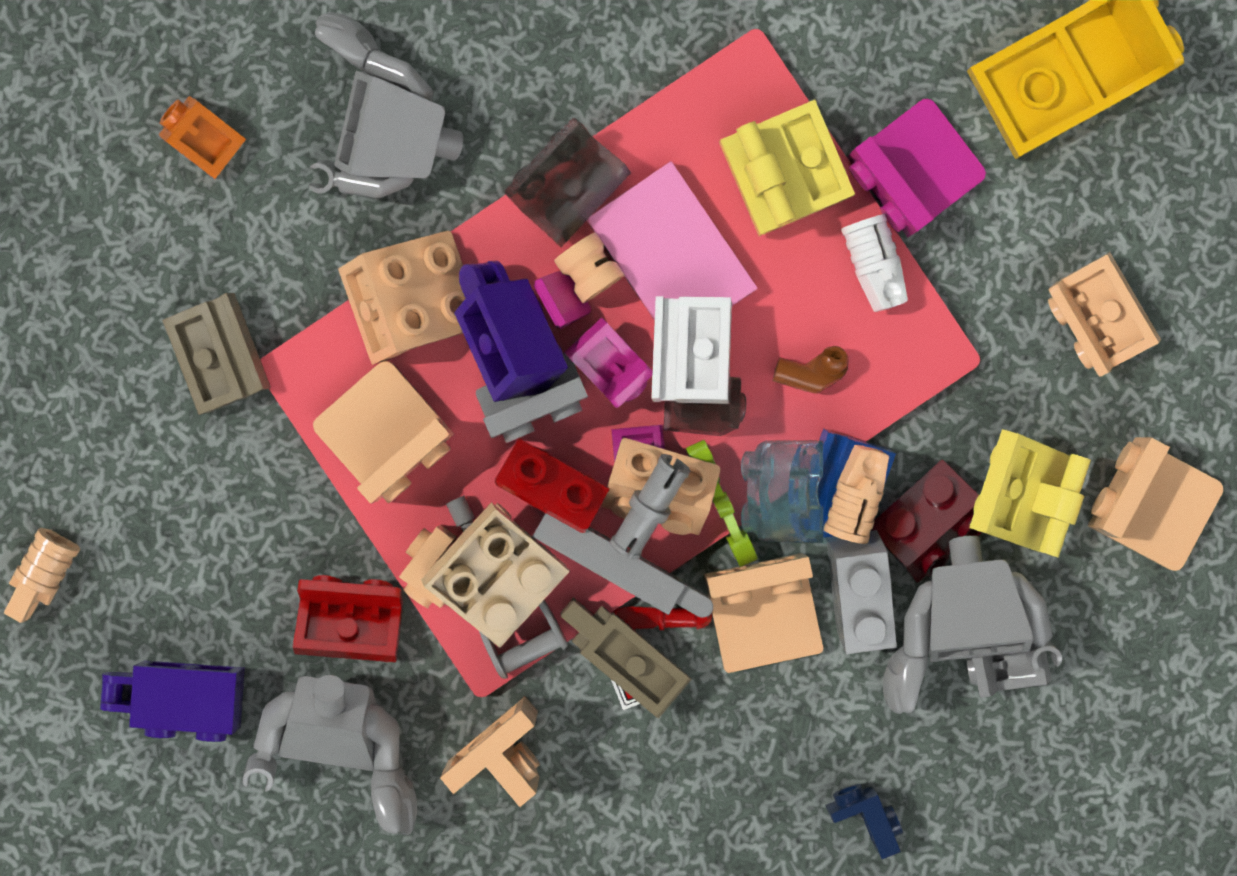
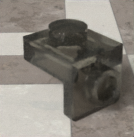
M730 377L729 404L665 401L664 431L723 436L738 429L746 413V396L744 393H741V378Z

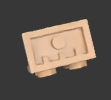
M450 231L362 253L338 268L372 365L388 361L410 349L463 334L454 314L466 299L459 283V272L463 263Z
M799 553L748 564L743 567H734L704 574L708 596L713 603L712 615L723 667L727 673L823 652L821 634L809 578H812L813 574L807 555Z

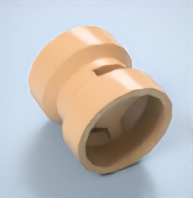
M596 232L583 238L554 260L562 274L570 275L575 282L574 292L583 304L625 276L616 262L608 261L603 253L604 244Z

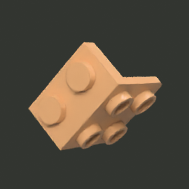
M388 361L377 364L319 415L313 423L314 431L361 483L357 489L370 504L378 502L381 498H384L388 504L412 484L406 476L422 463L429 469L451 450L445 442L454 435L452 430L401 372Z
M1135 437L1133 442H1129L1121 451L1115 468L1118 470L1109 487L1103 488L1097 496L1091 509L1093 517L1088 527L1169 570L1177 571L1184 566L1223 493V485L1215 478L1168 454L1169 446L1152 437Z

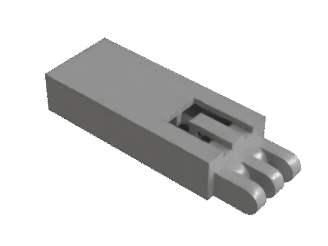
M545 514L532 536L668 615L675 603L698 617H707L713 611V603L707 594L642 556L639 559L628 558L630 551L628 548L624 555L620 554L611 546L610 538L591 527L585 533H580L552 516Z

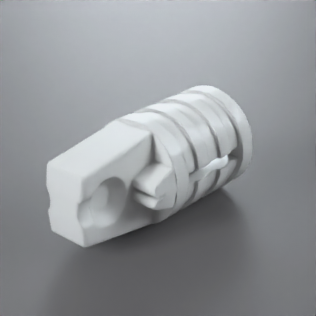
M882 214L842 228L841 231L843 236H845L852 264H854L856 269V276L873 311H883L907 302L908 297L901 260L897 256L895 250L897 248L892 240V233L890 228H888L886 215Z

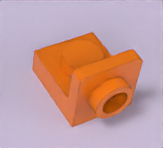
M191 96L184 103L176 100L160 120V124L164 128L159 133V136L214 179L217 178L246 140Z

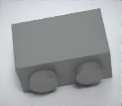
M877 530L870 531V539L867 544L855 543L835 536L826 537L836 628L845 654L897 648L888 551Z

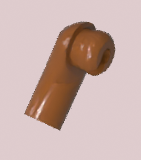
M839 346L825 348L821 354L805 365L779 357L772 381L817 394L845 376L848 370L849 357L847 352Z

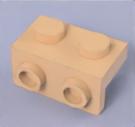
M1110 252L1057 281L1049 288L1052 298L1048 299V303L1053 315L1061 325L1069 324L1078 340L1074 343V348L1080 361L1087 369L1094 367L1099 377L1109 373L1113 367L1161 341L1160 336Z
M623 438L620 442L607 488L610 490L601 507L611 509L615 515L625 519L631 509L629 501L635 491L643 489L661 454L671 455L673 459L670 465L673 466L676 459H679L689 467L691 472L688 478H685L670 503L671 513L666 522L662 523L661 526L674 534L687 535L692 533L699 535L710 512L720 474V467L716 464Z

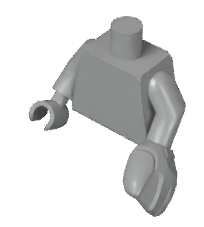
M334 12L324 13L317 18L315 22L317 26L315 30L316 37L339 53L349 63L364 72L357 70L355 72L335 163L329 160H320L310 166L313 169L320 168L325 170L329 176L328 184L311 183L309 188L313 192L320 194L338 187L341 193L382 198L409 187L414 178H428L431 174L435 157L456 160L462 150L463 134L459 130L442 127L445 107L433 102V90L408 62L379 51L374 37L358 21Z
M962 536L949 541L952 565L933 569L932 581L925 582L918 587L904 616L903 646L891 656L883 677L885 703L895 713H912L914 711L927 668L928 653L930 662L1025 652L1029 664L1035 671L1040 672L1037 664L1038 656L1044 651H1051L1050 655L1056 667L1062 663L1060 651L1050 641L1053 633L1046 601L1023 574L1011 572L1007 560L983 562L980 538L977 536Z
M325 675L320 678L302 676L298 678L294 692H283L265 705L254 742V748L258 751L248 758L243 774V785L245 787L248 785L251 774L262 773L267 777L265 792L272 788L277 770V762L272 755L278 753L279 757L373 771L371 797L378 823L382 829L392 834L409 835L415 826L417 816L416 792L413 783L399 764L400 728L397 720L377 704L372 688L366 685L343 682L334 675Z

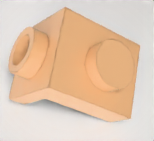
M442 525L437 526L432 533L424 528L406 551L413 559L399 576V578L407 583V586L404 588L405 593L426 608H429L432 602L440 608L445 604L427 590L421 581L424 575L445 554L457 538V536Z

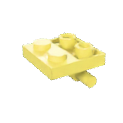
M816 100L756 124V121L745 124L736 129L737 133L719 141L758 236L767 234L855 195Z
M1002 429L998 443L991 453L990 467L981 494L975 501L974 515L969 528L1059 558L1069 525L1076 524L1085 497L1080 492L1091 460L1075 454L1067 455L1021 434Z

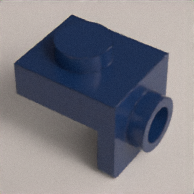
M854 784L840 789L833 794L835 801L825 805L833 823L861 813L875 850L882 860L901 852L895 838L903 834L897 815L892 805L883 808L879 796L872 786L863 790L861 784Z

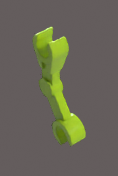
M705 440L686 448L689 457L716 464ZM718 478L713 503L730 533V536L726 537L730 549L739 567H743L758 560V557L745 529L740 531L733 515L735 513L727 493L722 491L719 484L720 478Z

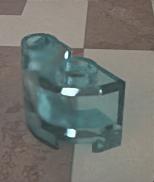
M765 440L758 444L755 451H745L741 461V473L744 481L748 482V502L744 503L741 512L743 530L746 533H755L758 539L765 542L823 543V507L820 505L818 498V486L820 479L823 477V440Z

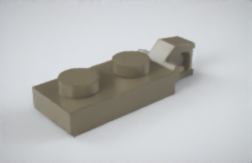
M573 598L561 611L560 616L579 632L572 642L580 648V654L658 719L692 680L688 674L614 612L610 613L603 606L593 614Z

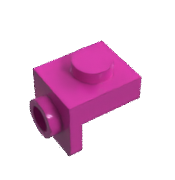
M602 317L564 352L616 408L620 407L624 402L632 401L638 397L646 388L647 380L653 375V371Z

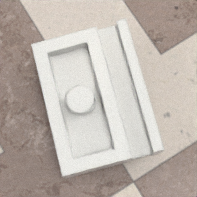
M656 296L652 375L653 402L676 401L677 403L729 404L731 297H679V299Z

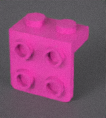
M931 99L919 101L875 136H870L847 156L852 164L849 170L855 180L865 191L872 190L883 205L880 210L882 214L886 215L887 222L895 231L900 232L902 230L907 238L918 232L931 222L934 217L982 182L986 175L982 164Z

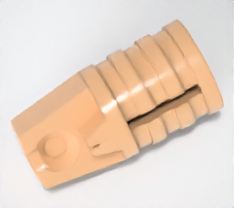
M854 445L837 482V490L832 499L833 504L829 509L828 520L825 522L823 529L825 532L855 543L867 544L869 542L870 531L873 529L874 518L878 513V505L883 496L889 455L875 448Z
M39 528L37 530L34 542H31L28 553L24 555L21 561L22 564L16 568L9 582L16 589L4 614L20 623L31 618L39 602L47 606L50 605L60 587V581L66 575L67 568H70L73 562L72 559L80 551V547L77 544L46 528Z

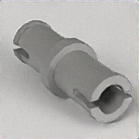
M661 454L643 489L634 492L629 501L631 509L610 541L611 546L622 555L626 552L627 547L631 548L628 553V558L630 559L640 558L643 548L658 523L666 522L671 513L669 505L685 478H688L691 472L689 467L679 459H676L673 466L670 465L673 459L671 455Z

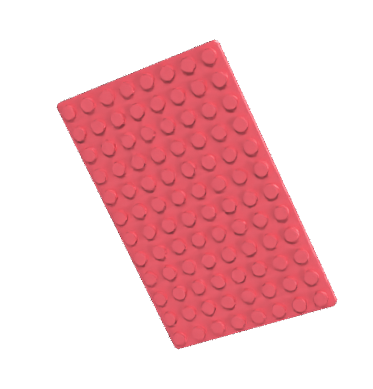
M750 30L450 231L463 265L496 260L504 266L510 281L528 279L562 352L571 347L602 317L653 371L655 320L625 276L588 301L591 307V312L561 330L556 328L533 285H535L534 281L541 277L560 271L554 260L583 238L595 233L586 220L588 217L672 161L758 288L732 306L729 404L677 403L676 401L653 402L651 376L647 380L646 388L638 397L632 401L624 402L620 407L616 408L575 365L588 395V398L579 401L583 411L555 423L551 414L531 422L535 431L520 439L532 446L543 449L552 457L577 471L589 475L605 487L608 485L615 463L611 429L662 425L665 450L688 456L687 447L705 440L716 465L720 467L719 484L722 491L727 493L735 513L733 515L738 527L804 483L823 428L866 442L975 369L980 363L979 354L898 233L888 222L887 225L891 230L892 240L897 248L895 249L897 256L901 260L908 301L883 311H873L856 276V269L854 264H852L851 254L847 249L846 239L841 229L856 222L882 215L880 206L870 191H865L851 174L849 167L852 164L831 133L830 136L855 195L767 234L758 236L719 141L737 133L736 129L753 121H756V124L810 102L761 30ZM604 247L603 253L605 254L606 258L608 259V261L614 262V260ZM349 300L260 359L271 386L269 390L403 589L407 586V583L399 578V576L413 559L406 551L424 528L432 533L437 526L442 525L457 536V538L463 533L461 526H456L446 506L447 503L463 495L475 516L473 522L491 502L494 505L499 503L512 515L511 519L531 536L535 533L546 513L495 484L497 474L518 439L506 443L503 434L491 438L483 420L485 415L476 397V390L486 386V383L464 334L410 349L388 360L401 372L454 433L445 442L451 450L429 469L422 463L406 476L412 484L389 504L384 498L370 504L357 489L361 483L313 428V423L319 415L377 365L371 364ZM829 346H839L848 354V370L845 376L820 393H809L772 381L779 357L805 365ZM712 501L710 512L699 535L692 533L687 535L674 534L665 530L658 523L643 548L641 556L671 573L728 535L729 531ZM600 506L589 527L612 539L623 523L624 518L615 515L611 509ZM537 540L561 560L570 571L544 599L567 642L573 639L579 632L560 616V613L573 598L595 614L601 606L611 613L635 597V595ZM408 595L465 682L477 697L488 696L550 654L548 653L508 673V678L503 679L497 673L489 657L479 630L446 604L440 608L432 602L429 608H426ZM538 606L501 647H498L495 643L493 644L498 655L550 630L551 627Z

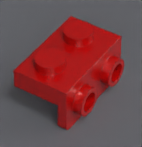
M520 438L495 478V484L498 487L580 533H585L588 530L610 490L589 475L573 469L552 457L543 449L532 446Z
M328 575L314 576L312 580L300 579L298 581L297 592L300 602L293 641L294 654L396 663L403 612V599L400 588L393 587L387 581L377 579L366 580L363 584L343 583L339 578Z

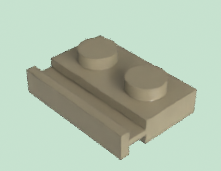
M225 293L214 300L206 301L162 320L199 415L208 414L271 388L235 293Z

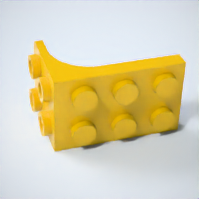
M1090 0L967 70L1015 159L1153 84L1184 64V57L1182 55L1184 45L1182 39L1174 27L1171 25L1166 26L1157 9L1159 0Z

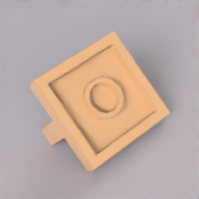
M523 697L448 760L440 779L453 794L456 793L486 767L519 807L531 799L537 792L539 775L536 768L540 766V763L523 742L518 743L516 746L513 744L535 726L538 714L536 708L526 697Z

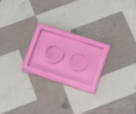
M672 161L586 219L593 231L597 233L603 242L604 247L614 262L618 264L625 274V278L654 320L656 296L679 299V297H731L733 306L758 289Z

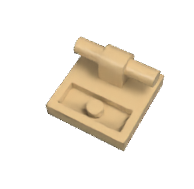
M491 502L424 575L421 581L427 590L498 647H501L570 571L561 560L511 519L512 515L499 503L494 505Z

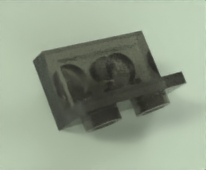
M572 118L563 128L557 130L550 137L546 147L529 165L521 168L516 173L512 183L505 189L504 193L523 215L558 246L562 247L631 174V171L625 163L592 137L580 121Z

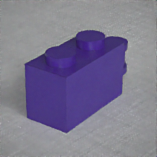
M496 260L463 265L459 272V283L466 299L454 314L493 401H504L546 392L568 369V366L563 357L562 349L554 338L543 314L542 306L537 300L528 279L510 281L504 266Z
M144 660L133 666V673H102L100 710L130 713L129 728L145 729L144 735L151 738H173L176 736V731L196 732L195 739L199 741H226L227 734L232 735L241 728L245 667ZM123 684L132 685L131 701L122 700Z

